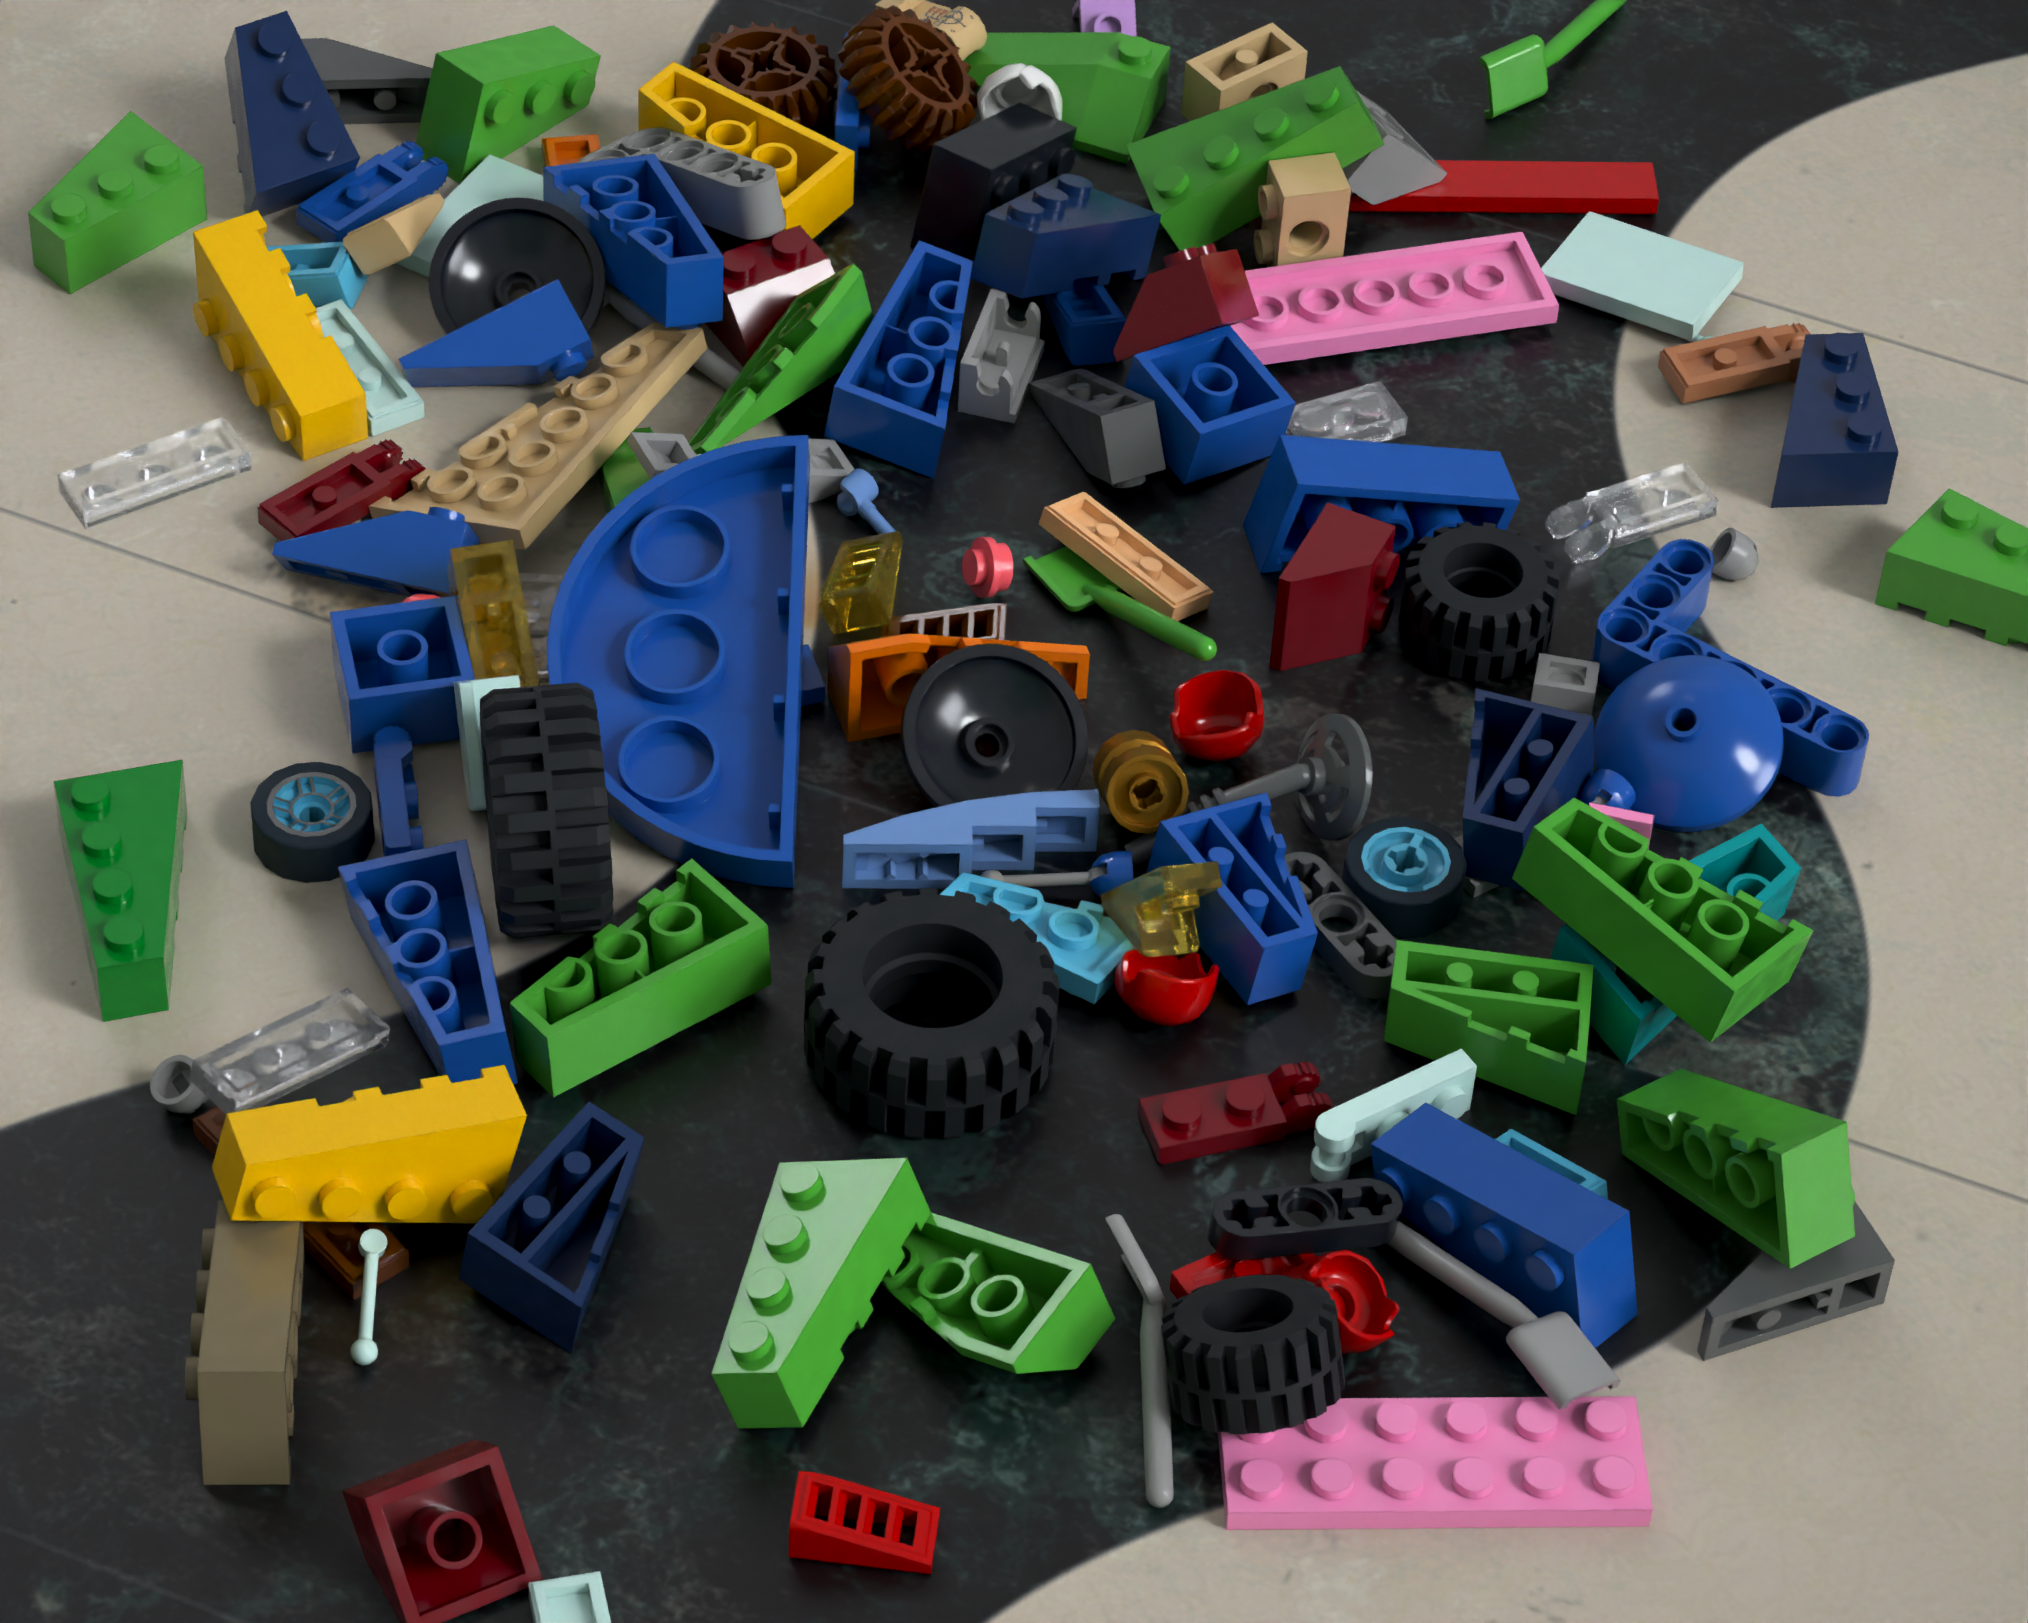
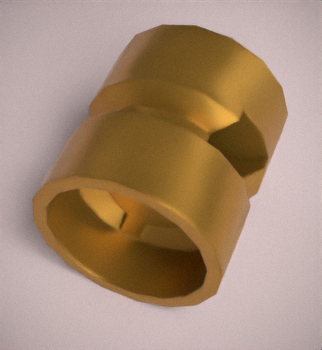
M1130 730L1117 733L1103 743L1094 759L1092 769L1095 787L1099 789V794L1109 811L1120 825L1132 832L1150 834L1158 831L1160 821L1181 816L1186 808L1189 795L1187 779L1161 739L1149 732Z

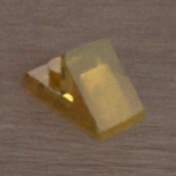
M1218 861L1159 867L1101 894L1102 907L1136 950L1144 957L1197 952L1200 945L1193 909L1200 907L1199 897L1222 887Z

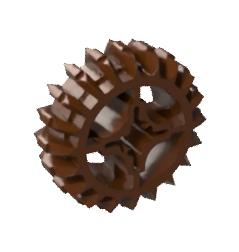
M894 5L886 10L879 7L873 13H868L858 21L843 39V48L837 55L843 64L839 73L842 78L849 82L845 91L857 99L859 103L857 110L866 112L871 118V126L879 125L885 130L889 140L898 137L905 148L910 149L916 146L925 153L933 148L934 143L969 127V122L976 116L974 109L978 106L977 95L974 92L978 84L976 80L968 75L971 65L962 61L958 55L960 48L952 46L947 41L945 31L939 33L935 30L929 18L919 20L916 13L910 8L902 12L900 8Z
M751 21L748 28L741 29L735 25H730L727 34L713 32L709 42L698 44L697 53L691 57V66L688 67V69L815 131L816 125L828 122L829 113L834 109L835 101L838 97V71L835 68V59L829 56L828 46L816 44L814 34L799 35L796 26H791L787 29L777 28L775 21L768 27L757 26Z

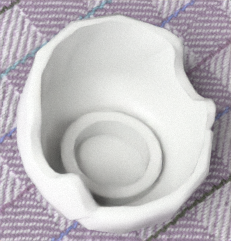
M1023 63L1002 67L987 76L977 93L981 121L1018 103H1023L1062 121L1063 100L1057 84L1050 76L1032 65L1027 66Z

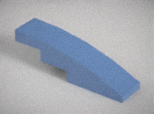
M1099 789L1028 792L966 800L901 815L844 834L842 888L946 889L963 872L971 874L972 870H1034L1035 852H1096L1100 813Z

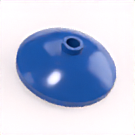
M1684 655L1662 659L1644 666L1631 674L1607 699L1598 717L1594 734V755L1597 769H1609L1617 772L1631 784L1635 791L1636 800L1629 810L1655 815L1653 827L1674 832H1698L1713 829L1734 821L1752 809L1773 784L1780 769L1784 748L1781 718L1772 697L1764 686L1739 666L1718 658L1700 655ZM1682 719H1691L1696 722L1695 726L1688 731H1678L1674 728L1675 724Z

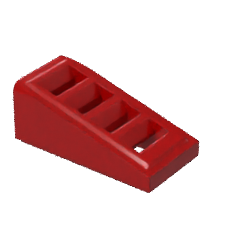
M799 1471L789 1525V1557L931 1574L940 1508L833 1476ZM815 1515L828 1517V1521L817 1519ZM844 1519L857 1520L856 1530L844 1527ZM873 1522L886 1524L884 1538L871 1534ZM902 1526L916 1527L913 1546L899 1542Z

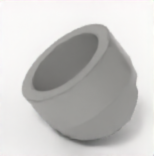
M1734 528L1725 529L1716 538L1710 549L1714 557L1712 572L1724 579L1732 581L1746 579L1755 572L1758 566L1759 559L1755 543L1748 536Z
M175 1055L164 1060L155 1069L150 1081V1090L154 1099L167 1110L177 1114H191L195 1112V1109L208 1100L211 1089L205 1070L185 1055ZM183 1076L190 1084L184 1093L176 1084Z

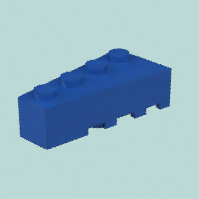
M655 154L543 167V201L564 209L579 220L589 231L600 250L605 277L608 282L665 328L694 329L703 323L723 320L724 257Z
M918 241L834 385L824 437L834 439L837 442L934 479L945 432L973 264L972 260Z
M1279 435L1244 519L1243 527L1259 572L1268 573L1281 571L1282 562L1291 560L1327 502L1396 526L1392 551L1395 553L1405 547L1416 546V543L1424 536L1433 538V533L1436 529L1444 526L1455 529L1457 523L1470 522L1472 526H1483V522L1496 524L1498 529L1507 530L1520 499L1501 452Z
M467 839L338 867L351 920L440 1076L448 1075L450 1082L455 1083L480 1078V1069L505 1065L512 1083L517 1084L518 1081L487 928Z
M1424 1103L1370 1144L1374 1179L1389 1184L1399 1193L1403 1203L1401 1215L1456 1259L1517 1298L1538 1318L1556 1311L1567 1313L1592 1345L1597 1348L1638 1315L1630 1213L1627 1209L1428 1103Z

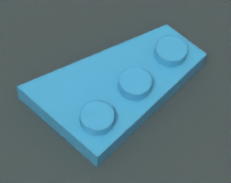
M965 872L958 876L940 894L954 896L956 891L974 894L977 903L987 906L992 901L1006 908L1010 912L1011 921L1014 922L1020 918L1037 934V942L1040 941L1047 947L1054 961L1053 971L1058 975L1059 988L1092 1004H1095L1115 984L1116 968L1125 952L1140 947L1150 948L1158 940L1162 919L1139 914L1136 923L1103 916L1104 905L1081 900L1078 909L1044 902L1042 894L1037 889Z

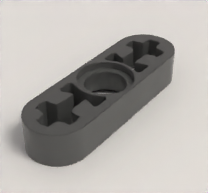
M1308 852L1286 854L1284 858L1290 875L1298 877L1318 932L1314 949L1356 994L1372 999L1388 997L1396 939L1322 858ZM1311 884L1312 889L1310 890L1307 885ZM1329 917H1341L1350 921L1354 928L1346 932H1334L1326 929L1321 924V921ZM1364 959L1369 963L1366 966L1363 965Z

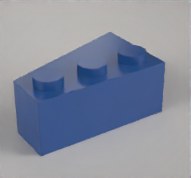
M1267 792L1160 821L1145 879L1213 964L1219 966V971L1246 1005L1301 990L1318 934L1298 877L1290 875L1284 856L1287 847L1283 835L1275 833L1269 817L1272 805Z

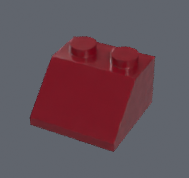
M800 225L721 253L724 257L723 320L707 322L705 324L739 364L744 367L796 296L835 274L830 259Z
M1212 243L1196 248V246L1163 257L1165 269L1146 275L1113 349V353L1117 362L1131 359L1135 354L1260 316L1237 249L1217 252L1215 244Z
M1327 502L1279 577L1270 668L1283 671L1362 652L1374 631L1382 633L1385 630L1394 606V599L1387 597V589L1394 580L1400 560V555L1392 552L1396 526Z
M472 1439L342 1491L365 1560L401 1623H442L526 1589L529 1582L543 1580L497 1445Z

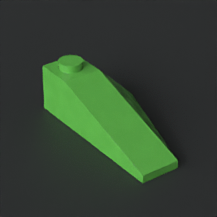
M1119 32L987 33V41L984 47L977 52H972L966 57L964 62L971 65L968 75L976 80L978 84L975 93L979 92L987 76L1008 64L1023 63L1043 71L1053 79L1061 93L1063 100L1062 121L1077 127L1072 148L1127 164L1131 156L1126 145L1143 139L1166 101L1170 47L1148 41L1143 37L1130 36Z

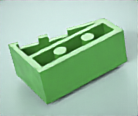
M554 25L436 53L416 139V144L423 149V160L426 162L427 158L431 159L433 156L446 162L449 169L448 177L460 184L489 154L500 159L506 157L589 105L591 95L595 89V77L601 55Z
M130 111L28 212L34 266L67 293L72 294L207 220L203 165Z
M1396 940L1384 1041L1434 1061L1462 1049L1477 1065L1476 1077L1577 1116L1587 1059L1594 965Z

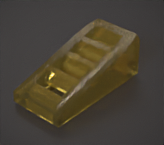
M899 531L843 541L822 588L819 607L833 634L891 623L903 538Z

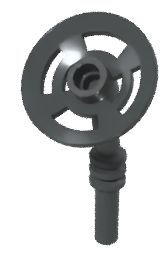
M1340 713L1325 714L1319 717L1308 729L1302 741L1296 764L1225 791L1217 787L1212 790V798L1206 794L1200 796L1199 805L1194 801L1187 803L1188 811L1181 815L1266 792L1269 800L1296 791L1302 817L1308 828L1317 837L1328 841L1345 839L1360 825L1370 801L1373 771L1367 739L1357 722L1348 715ZM1336 734L1340 737L1346 748L1349 765H1345L1337 751L1331 747ZM1346 789H1349L1341 812L1333 819L1331 814L1339 808L1344 799ZM1307 802L1313 807L1314 815L1310 811ZM1157 832L1144 834L1124 845L1126 851H1132L1135 867L1150 860Z

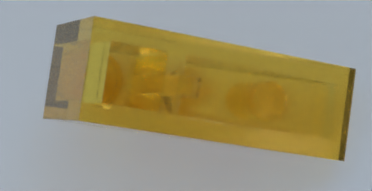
M513 540L450 549L447 574L451 596L456 598L474 678L484 679L519 675L520 687L540 686Z

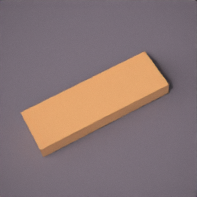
M1081 492L1044 507L1039 525L1135 600L1176 621L1208 608L1213 591L1086 492Z

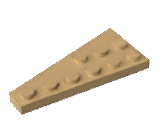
M652 322L601 355L602 367L581 379L569 376L554 386L556 397L544 405L536 408V405L529 402L459 447L460 459L437 472L427 468L411 478L413 489L393 502L391 498L384 496L369 505L372 519L407 510L428 514L430 507L446 508L465 516L464 522L468 523L479 537V543L503 546L507 549L526 550L708 349L703 329L665 328L660 323Z

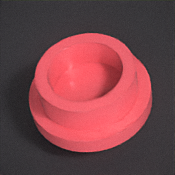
M977 537L970 549L966 550L962 559L963 579L968 586H971L972 591L977 597L991 598L997 591H1006L1012 581L1013 558L1007 544L996 543L992 537Z

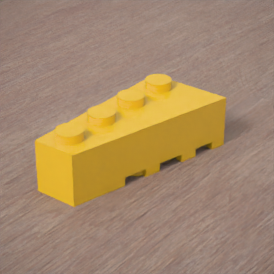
M256 210L193 231L199 302L193 304L196 324L203 336L211 335L217 343L221 358L227 369L231 372L236 370L242 377L252 403L256 407L262 405L270 415L273 429L279 440L282 442L289 441L300 458L306 461L368 439L366 393L333 337L330 335L323 338L321 324L316 314L317 310L307 293L296 297L293 284L287 274L290 272V264L280 248L272 251L267 249L264 239L267 225L259 211Z

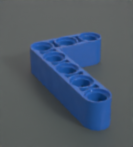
M1678 539L1664 545L1605 608L1597 620L1590 660L1600 663L1597 681L1615 690L1627 677L1644 666L1675 656L1700 655L1728 661L1756 678L1770 694L1781 718L1784 739L1783 757L1778 773L1826 796L1840 797L1854 791L1860 781L1869 741L1868 729L1864 723L1856 717L1686 634L1685 632L1698 619L1706 607L1714 557L1709 548L1691 539ZM1691 719L1678 721V723L1690 729L1696 724Z

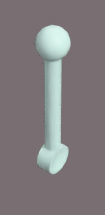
M377 1229L364 1231L358 1244L359 1252L365 1257L359 1335L358 1340L352 1344L350 1352L352 1359L360 1365H369L378 1355V1348L372 1340L378 1259L385 1252L387 1237L382 1231Z

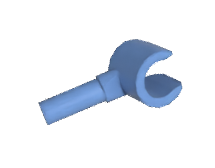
M855 469L841 480L840 487L842 492L837 496L838 509L846 516H854L858 513L888 545L895 543L899 538V534L872 503L879 494L876 481L867 471Z

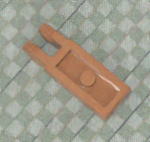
M1793 323L1790 326L1786 324L1768 329L1766 326L1668 347L1660 351L1658 368L1682 404L1788 379L1795 384L1805 335L1810 334L1804 324L1801 325L1800 323Z

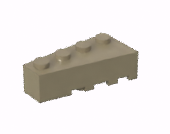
M218 1200L215 1228H203L201 1250L203 1270L197 1271L196 1279L197 1312L204 1313H192L191 1354L192 1356L199 1357H186L185 1363L186 1400H198L203 1485H290L291 1458L289 1453V1436H293L294 1426L293 1389L294 1378H297L298 1326H300L305 1258L303 1221L231 1220L224 1200Z

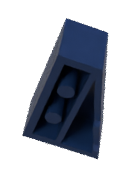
M287 10L235 27L224 59L232 121L236 126L239 152L237 160L239 173H242L245 196L244 214L258 210L263 217L298 205L349 172L355 171L360 156Z
M1062 174L985 214L970 278L1021 299L1070 291L1075 279L1091 277L1090 283L1100 286L1109 284L1111 273L1123 272L1132 280L1145 278L1161 214L1092 188V182L1084 177Z
M1806 334L1771 508L1887 504L1899 451L1864 334Z
M1476 688L1474 722L1471 729L1470 761L1467 768L1462 817L1463 854L1467 863L1465 876L1524 891L1525 889L1514 881L1512 877L1533 827L1571 799L1576 798L1579 800L1584 784L1594 773V717Z
M588 1101L468 1232L459 1280L569 1353H572L632 1190L645 1137Z

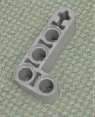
M658 127L634 132L584 156L578 162L655 154L702 224L747 240L773 236L784 230L787 225L774 167L671 129Z

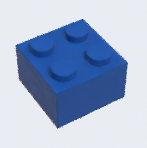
M1230 325L1135 354L1124 385L1125 388L1155 401L1164 461L1184 485L1271 456L1279 435H1285L1296 404Z
M455 596L330 612L333 667L352 754L374 751L373 739L377 729L381 730L383 726L389 727L390 725H398L400 728L404 727L405 731H409L412 745L460 739L453 682L475 680Z

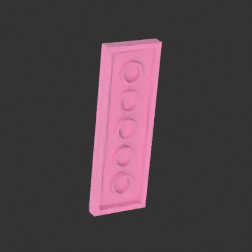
M1515 232L1246 270L1245 274L1260 316L1237 323L1231 327L1261 363L1268 365L1557 323L1559 304L1523 232Z
M1636 1396L1580 1397L1561 1410H1558L1549 1397L1340 1398L1336 1404L1326 1407L1327 1411L1316 1418L1307 1419L1303 1424L1291 1428H1284L1275 1432L1245 1435L1218 1432L1226 1530L1649 1527L1653 1511Z

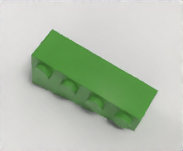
M1948 488L1886 551L1875 604L1895 611L1899 603L1926 611V621L1949 627L1951 620L1986 630L1985 640L2006 647L2008 643L2023 642L2028 644V528Z

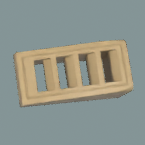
M439 192L433 195L428 194L349 232L344 237L343 244L363 275H371L410 257L439 214L445 201Z

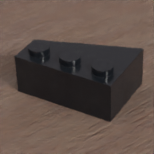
M1018 103L934 143L910 247L915 248L918 241H922L972 260L974 264L986 213L1062 174L1070 173L1076 156L1072 146L1077 127L1023 103Z

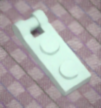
M1459 1049L1322 1113L1317 1118L1315 1124L1314 1141L1316 1146L1312 1151L1310 1172L1313 1177L1319 1182L1347 1179L1351 1165L1372 1156L1370 1144L1424 1103H1428L1456 1119L1460 1118L1466 1111L1470 1110L1477 1065L1462 1049Z

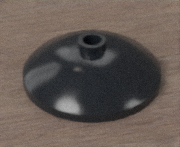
M505 198L474 208L448 229L439 242L432 258L429 271V294L435 316L447 335L513 302L510 300V296L515 290L525 289L531 293L558 279L589 334L603 307L606 277L603 259L594 238L573 215L556 205L542 200Z
M977 644L945 655L927 669L916 682L908 696L902 714L900 736L905 764L917 788L934 807L966 800L1028 792L1074 790L1085 768L1088 753V730L1084 712L1076 694L1065 678L1050 664L1030 652L1013 646ZM978 739L988 741L993 747V756H981L975 748V741Z

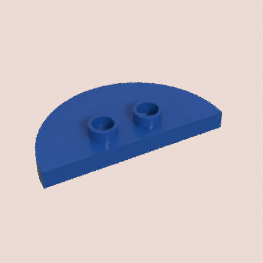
M808 435L776 436L717 448L673 466L631 492L606 514L587 536L572 559L557 592L551 612L547 638L549 684L578 682L593 690L601 735L608 814L639 841L667 858L683 865L692 858L710 875L759 886L794 888L810 481Z

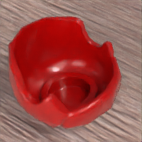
M1229 670L1201 673L1181 683L1174 690L1173 713L1169 714L1173 741L1179 749L1193 759L1218 763L1243 756L1261 737L1265 721L1263 699L1259 684L1245 673Z
M1140 947L1124 953L1117 965L1114 982L1117 993L1122 1001L1141 1020L1164 1026H1177L1192 1022L1208 1007L1215 991L1220 968L1218 965H1212L1206 974L1198 953L1192 952L1179 960L1165 951Z
M1345 1249L1325 1253L1314 1259L1305 1269L1301 1279L1313 1282L1314 1287L1324 1288L1330 1293V1298L1335 1300L1342 1354H1357L1367 1351L1395 1335L1389 1329V1326L1399 1312V1305L1387 1297L1384 1280L1368 1258Z

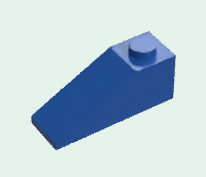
M557 279L399 358L403 376L412 387L543 384L553 378L556 381H563L569 376L574 377L586 368L587 361L593 359L594 354L591 338Z
M430 507L428 514L407 510L276 542L272 555L288 571L406 597L415 594H430L440 598L455 596L457 607L461 609L479 537L469 524L464 522V515L446 508Z

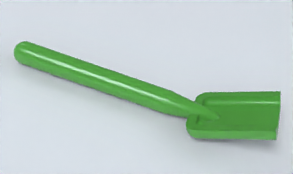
M1595 0L1545 45L1541 37L1533 34L1479 57L1480 65L1486 70L1489 109L1485 110V118L1492 119L1545 95L1548 90L1547 68L1565 57L1627 0Z
M1067 546L1036 560L1032 556L1023 559V564L1070 612H1079L1097 604L1108 614L1200 661H1209L1216 655L1217 646L1213 639L1121 593L1123 590Z

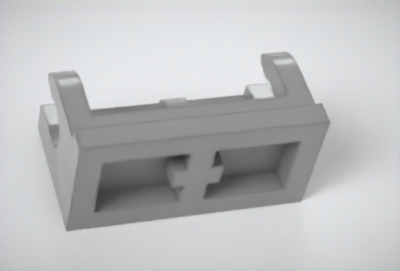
M991 289L960 362L958 412L1015 424L1029 389L1028 383L1032 382L1045 349V340L1039 339L1041 313L1038 306L1034 302H1030L1025 314L1026 320H1013L1007 313L1009 308L1007 293Z

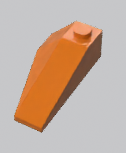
M922 634L891 635L829 646L827 691L848 743L900 733L905 703L914 685L935 662L955 650L977 644H1002L1030 652L1055 668L1071 686L1078 700L1087 698L1090 653L1087 647L1083 645Z

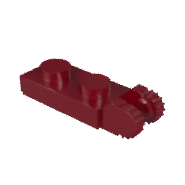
M385 439L383 442L380 441L378 445L374 444L357 454L355 452L350 453L260 503V506L257 507L258 523L279 541L350 525L370 514L368 506L382 497L387 496L396 501L411 491L413 487L410 479L426 468L415 459L411 460L410 458L399 464L404 454L401 451L402 448L391 439L389 441Z
M1299 1061L1297 1064L1280 1065L1268 1076H1266V1073L1140 1098L1138 1116L1157 1162L1163 1165L1283 1140L1285 1135L1307 1131L1309 1128L1315 1129L1317 1118L1322 1113L1334 1108L1330 1096H1327L1326 1093L1322 1094L1321 1091L1314 1093L1321 1082V1076L1316 1066L1312 1062L1308 1063L1305 1061L1301 1063ZM1281 1102H1286V1103L1283 1104L1281 1107H1280V1105H1279V1103H1281Z

